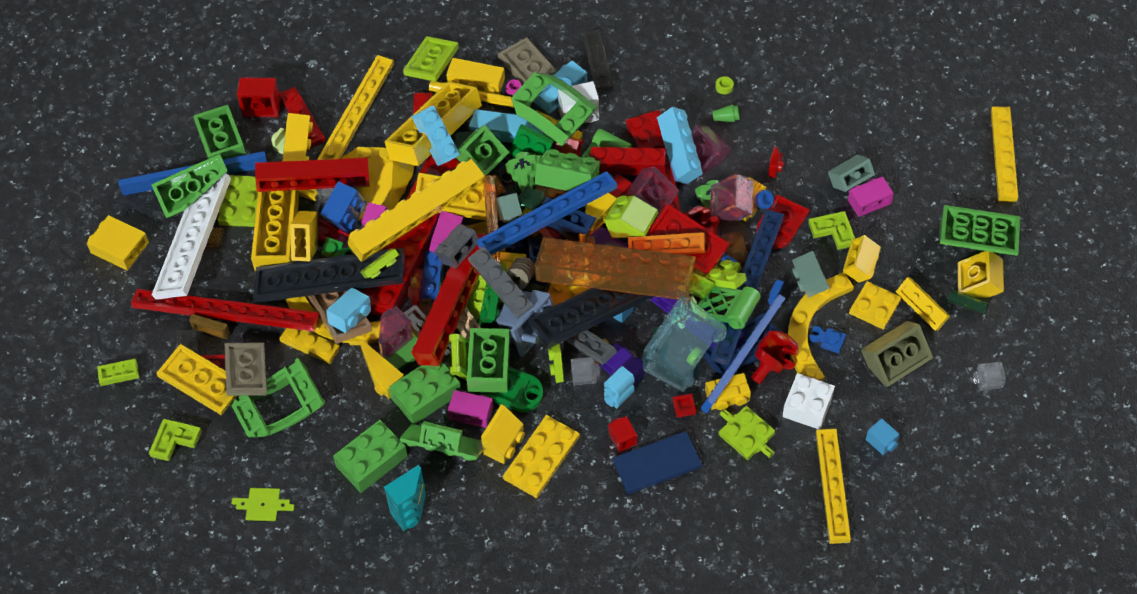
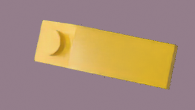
M607 193L587 204L585 213L596 217V220L587 234H579L581 246L585 245V239L605 223L604 220L615 203L616 197Z
M361 341V350L373 380L374 389L380 396L384 395L390 399L389 386L403 378L404 374L368 344Z

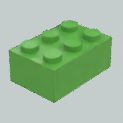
M228 105L193 116L208 159L219 154L222 159L246 155Z
M554 149L546 150L537 163L534 184L570 191L599 176L600 161L592 157H578L573 153H559V151Z
M470 328L467 370L468 392H508L510 329Z
M442 361L440 366L421 365L389 386L391 399L411 424L418 423L451 401L454 390L461 391L460 382L454 375L450 374V370Z
M381 420L377 421L333 455L336 467L360 493L408 457L405 445L400 442Z

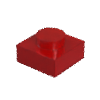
M692 394L673 397L672 401L676 418L696 415Z

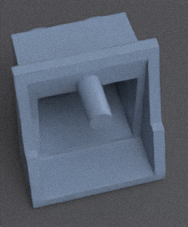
M533 290L532 293L522 291L532 303L533 308L518 319L505 304L502 310L499 311L498 318L496 319L499 329H510V344L516 345L521 357L534 344H537L540 339L528 325V318L554 306L549 293Z

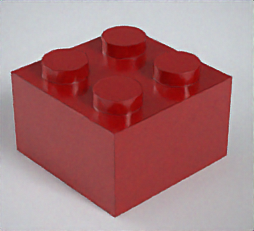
M239 78L237 97L243 117H279L281 98L276 78Z

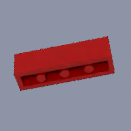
M591 147L590 157L600 161L599 174L606 171L609 174L619 173L624 175L666 174L665 148Z

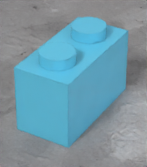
M354 288L349 289L326 310L328 324L347 333L363 317L370 313V297Z

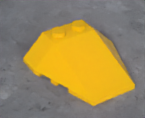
M357 147L343 156L342 159L368 158L370 187H351L358 190L367 201L366 207L369 202L386 206L387 210L394 209L397 203H399L401 196L405 193L409 181L413 178L414 165L390 160L387 149L379 147ZM365 211L360 214L358 221L363 220Z

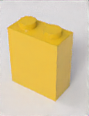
M299 211L290 224L291 261H311L318 249V212Z
M108 215L100 223L96 232L89 237L87 245L92 254L128 271L149 241L145 232Z

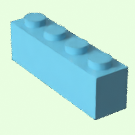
M671 107L658 116L657 119L674 181L688 184L703 174L701 163L698 159L685 110Z
M475 109L469 125L471 134L477 128L485 125L499 141L511 144L521 124L545 136V133L533 124L514 114Z

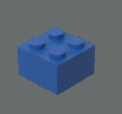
M337 182L320 214L329 224L350 234L356 228L360 214L365 211L367 201L358 190Z

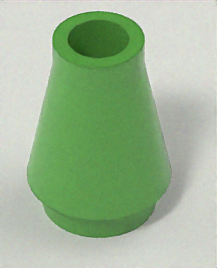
M732 104L718 110H713L714 121L735 122V120H740L738 105L733 106Z

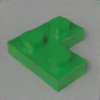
M521 124L508 155L515 158L517 153H529L532 150L543 156L546 150L551 149L554 140Z

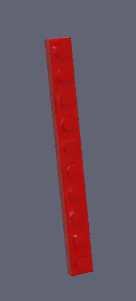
M137 289L131 301L132 308L183 315L194 314L206 318L315 332L320 320V313L188 295L155 299L152 296L153 291Z

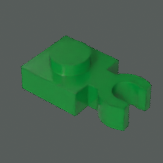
M327 237L321 255L330 258L345 256L353 251L349 247L345 248L346 243Z

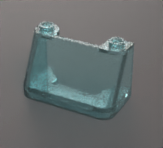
M682 295L645 347L642 354L643 370L684 392L687 387L693 384L695 379L693 369L711 343L723 341L727 334L726 326L691 299Z

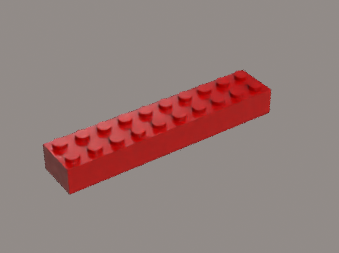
M430 155L420 173L442 176L449 170H455L461 162L455 157L437 166L433 156ZM418 177L406 200L411 198V195L416 191ZM436 213L380 250L404 249V283L361 289V293L370 297L371 311L369 314L394 322L425 259V252L429 251L440 213Z

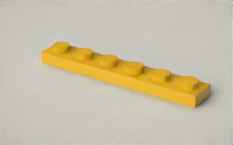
M992 107L991 121L998 201L1017 202L1018 190L1010 107Z
M816 430L829 544L850 543L851 537L837 430Z

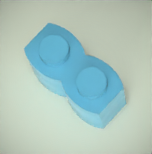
M623 366L604 382V400L609 406H614L616 409L634 393V376Z

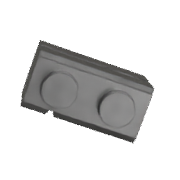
M458 224L450 232L449 236L438 245L435 253L443 264L456 269L477 246L476 240L479 238L473 229Z

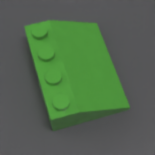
M944 205L940 222V244L1018 256L1020 216Z

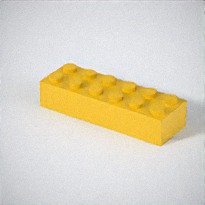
M447 82L413 115L434 105L451 136L474 114L475 109L478 110L482 106L478 89L473 86ZM412 117L384 141L389 159L393 161L420 166L431 155L429 151L431 149L430 140L425 133L419 132Z
M299 190L258 192L251 256L255 271L256 267L293 263L291 261L290 224L298 213Z

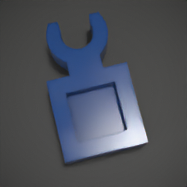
M814 326L813 332L818 335L810 334L809 340L814 343L822 342V348L839 354L846 334L830 328L824 332L820 327Z

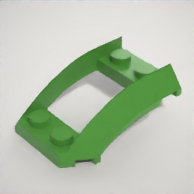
M533 73L511 98L517 116L533 124L549 138L555 140L560 147L566 144L597 109L595 104L566 82L553 75ZM549 84L576 102L556 126L529 107Z
M299 358L295 359L296 362L288 368L284 367L266 379L267 395L291 384L303 406L296 412L266 426L254 401L267 395L239 396L238 399L235 398L232 407L249 438L268 436L300 422L325 404V399L321 397L308 373L309 369Z

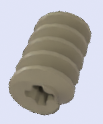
M518 257L506 273L517 287L522 290L528 285L536 269L530 259Z

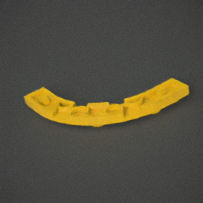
M844 272L826 280L829 289L809 298L805 294L793 311L788 335L798 343L799 353L798 356L791 355L790 353L789 355L791 361L795 364L794 368L798 374L824 381L825 376L813 359L809 349L808 329L816 311H819L829 301L853 291L854 286Z
M305 296L286 299L289 309L317 312ZM320 318L315 332H309L335 343ZM389 320L370 323L372 326L371 332L343 341L342 343L360 345L361 341H364L366 344H372L393 339Z

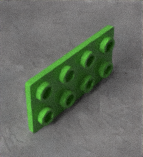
M425 421L422 423V426L411 424L400 437V442H404L408 446H420L428 451L436 450L444 452L448 456L457 455L470 461L477 460L483 452L481 440L462 436V430Z

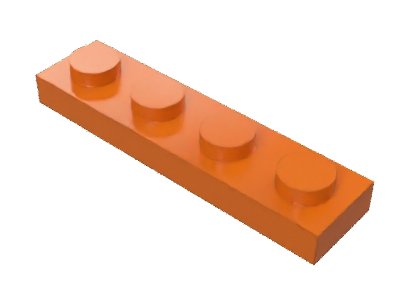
M704 232L628 237V256L630 258L705 253Z

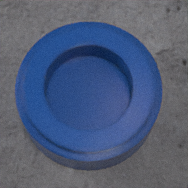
M769 190L757 192L755 203L758 208L768 209L773 205L774 198Z

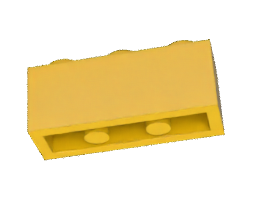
M452 58L447 72V82L477 87L480 91L499 95L505 80L504 68L457 58Z
M288 113L282 161L309 160V157L306 156V150H310L311 139H308V133H312L313 122H309V115Z

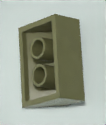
M909 321L904 322L861 349L868 367L885 387L892 385L933 358L920 324Z

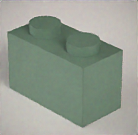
M856 155L828 171L833 188L844 192L875 175L870 158Z
M517 193L491 199L496 221L502 220V223H508L516 220L517 216L522 215Z
M813 251L792 260L795 266L792 268L796 279H800V281H797L801 292H806L808 298L829 289L826 278Z

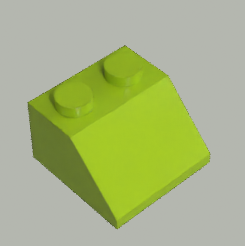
M635 196L617 197L604 221L612 238L646 236L658 214V210Z

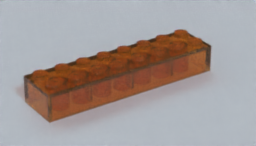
M543 237L535 262L536 281L689 301L695 276L696 257Z

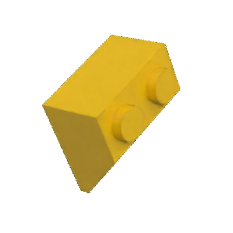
M984 251L958 262L959 296L989 298L1004 292L1003 259L995 253Z
M503 405L499 407L481 438L484 455L505 464L508 459L513 457L517 443L522 442L525 432L523 423Z

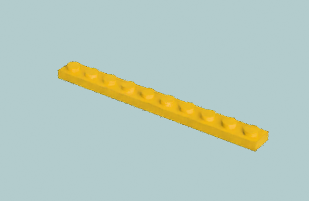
M379 55L376 56L317 160L341 159L394 65L392 59ZM323 189L299 190V196L317 201Z

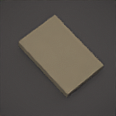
M527 37L498 53V58L522 85L533 73L548 75L557 73V70Z
M225 343L226 396L267 395L264 343Z

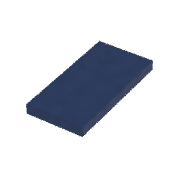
M764 313L746 322L742 330L744 334L743 345L734 352L731 363L765 315ZM771 321L736 372L757 361L758 358L755 357V353L761 340L769 331H778ZM709 345L702 347L704 349L703 357L718 377L722 378L729 366L710 361L713 348Z
M686 431L612 458V462L627 495L702 468V463Z

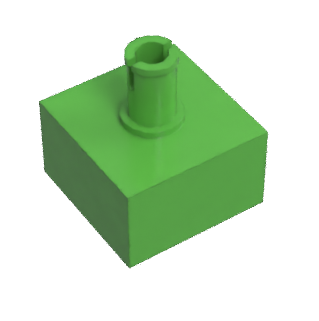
M483 125L477 128L457 148L460 155L456 158L460 162H467L472 159L486 176L509 151Z

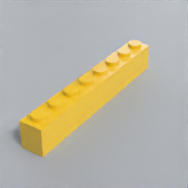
M472 159L459 163L455 170L445 172L441 179L431 181L422 191H415L411 198L406 201L401 200L394 209L384 211L380 218L370 220L361 230H354L349 235L348 246L361 262L483 184L485 175Z

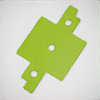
M250 488L249 498H232L231 503L236 505V509L247 510L246 520L276 521L277 511L294 510V504H289L290 500L279 499L280 489Z

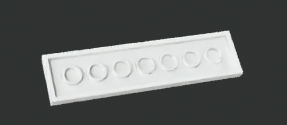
M224 174L184 211L152 293L155 299L187 296L231 178L228 174Z

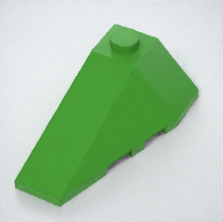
M219 154L151 185L166 218H170L185 211L228 170Z

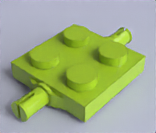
M745 406L734 416L726 409L720 412V416L727 421V424L719 431V436L746 460H749L760 451L768 458L774 455L775 452L767 446V443L775 435V430L749 407Z

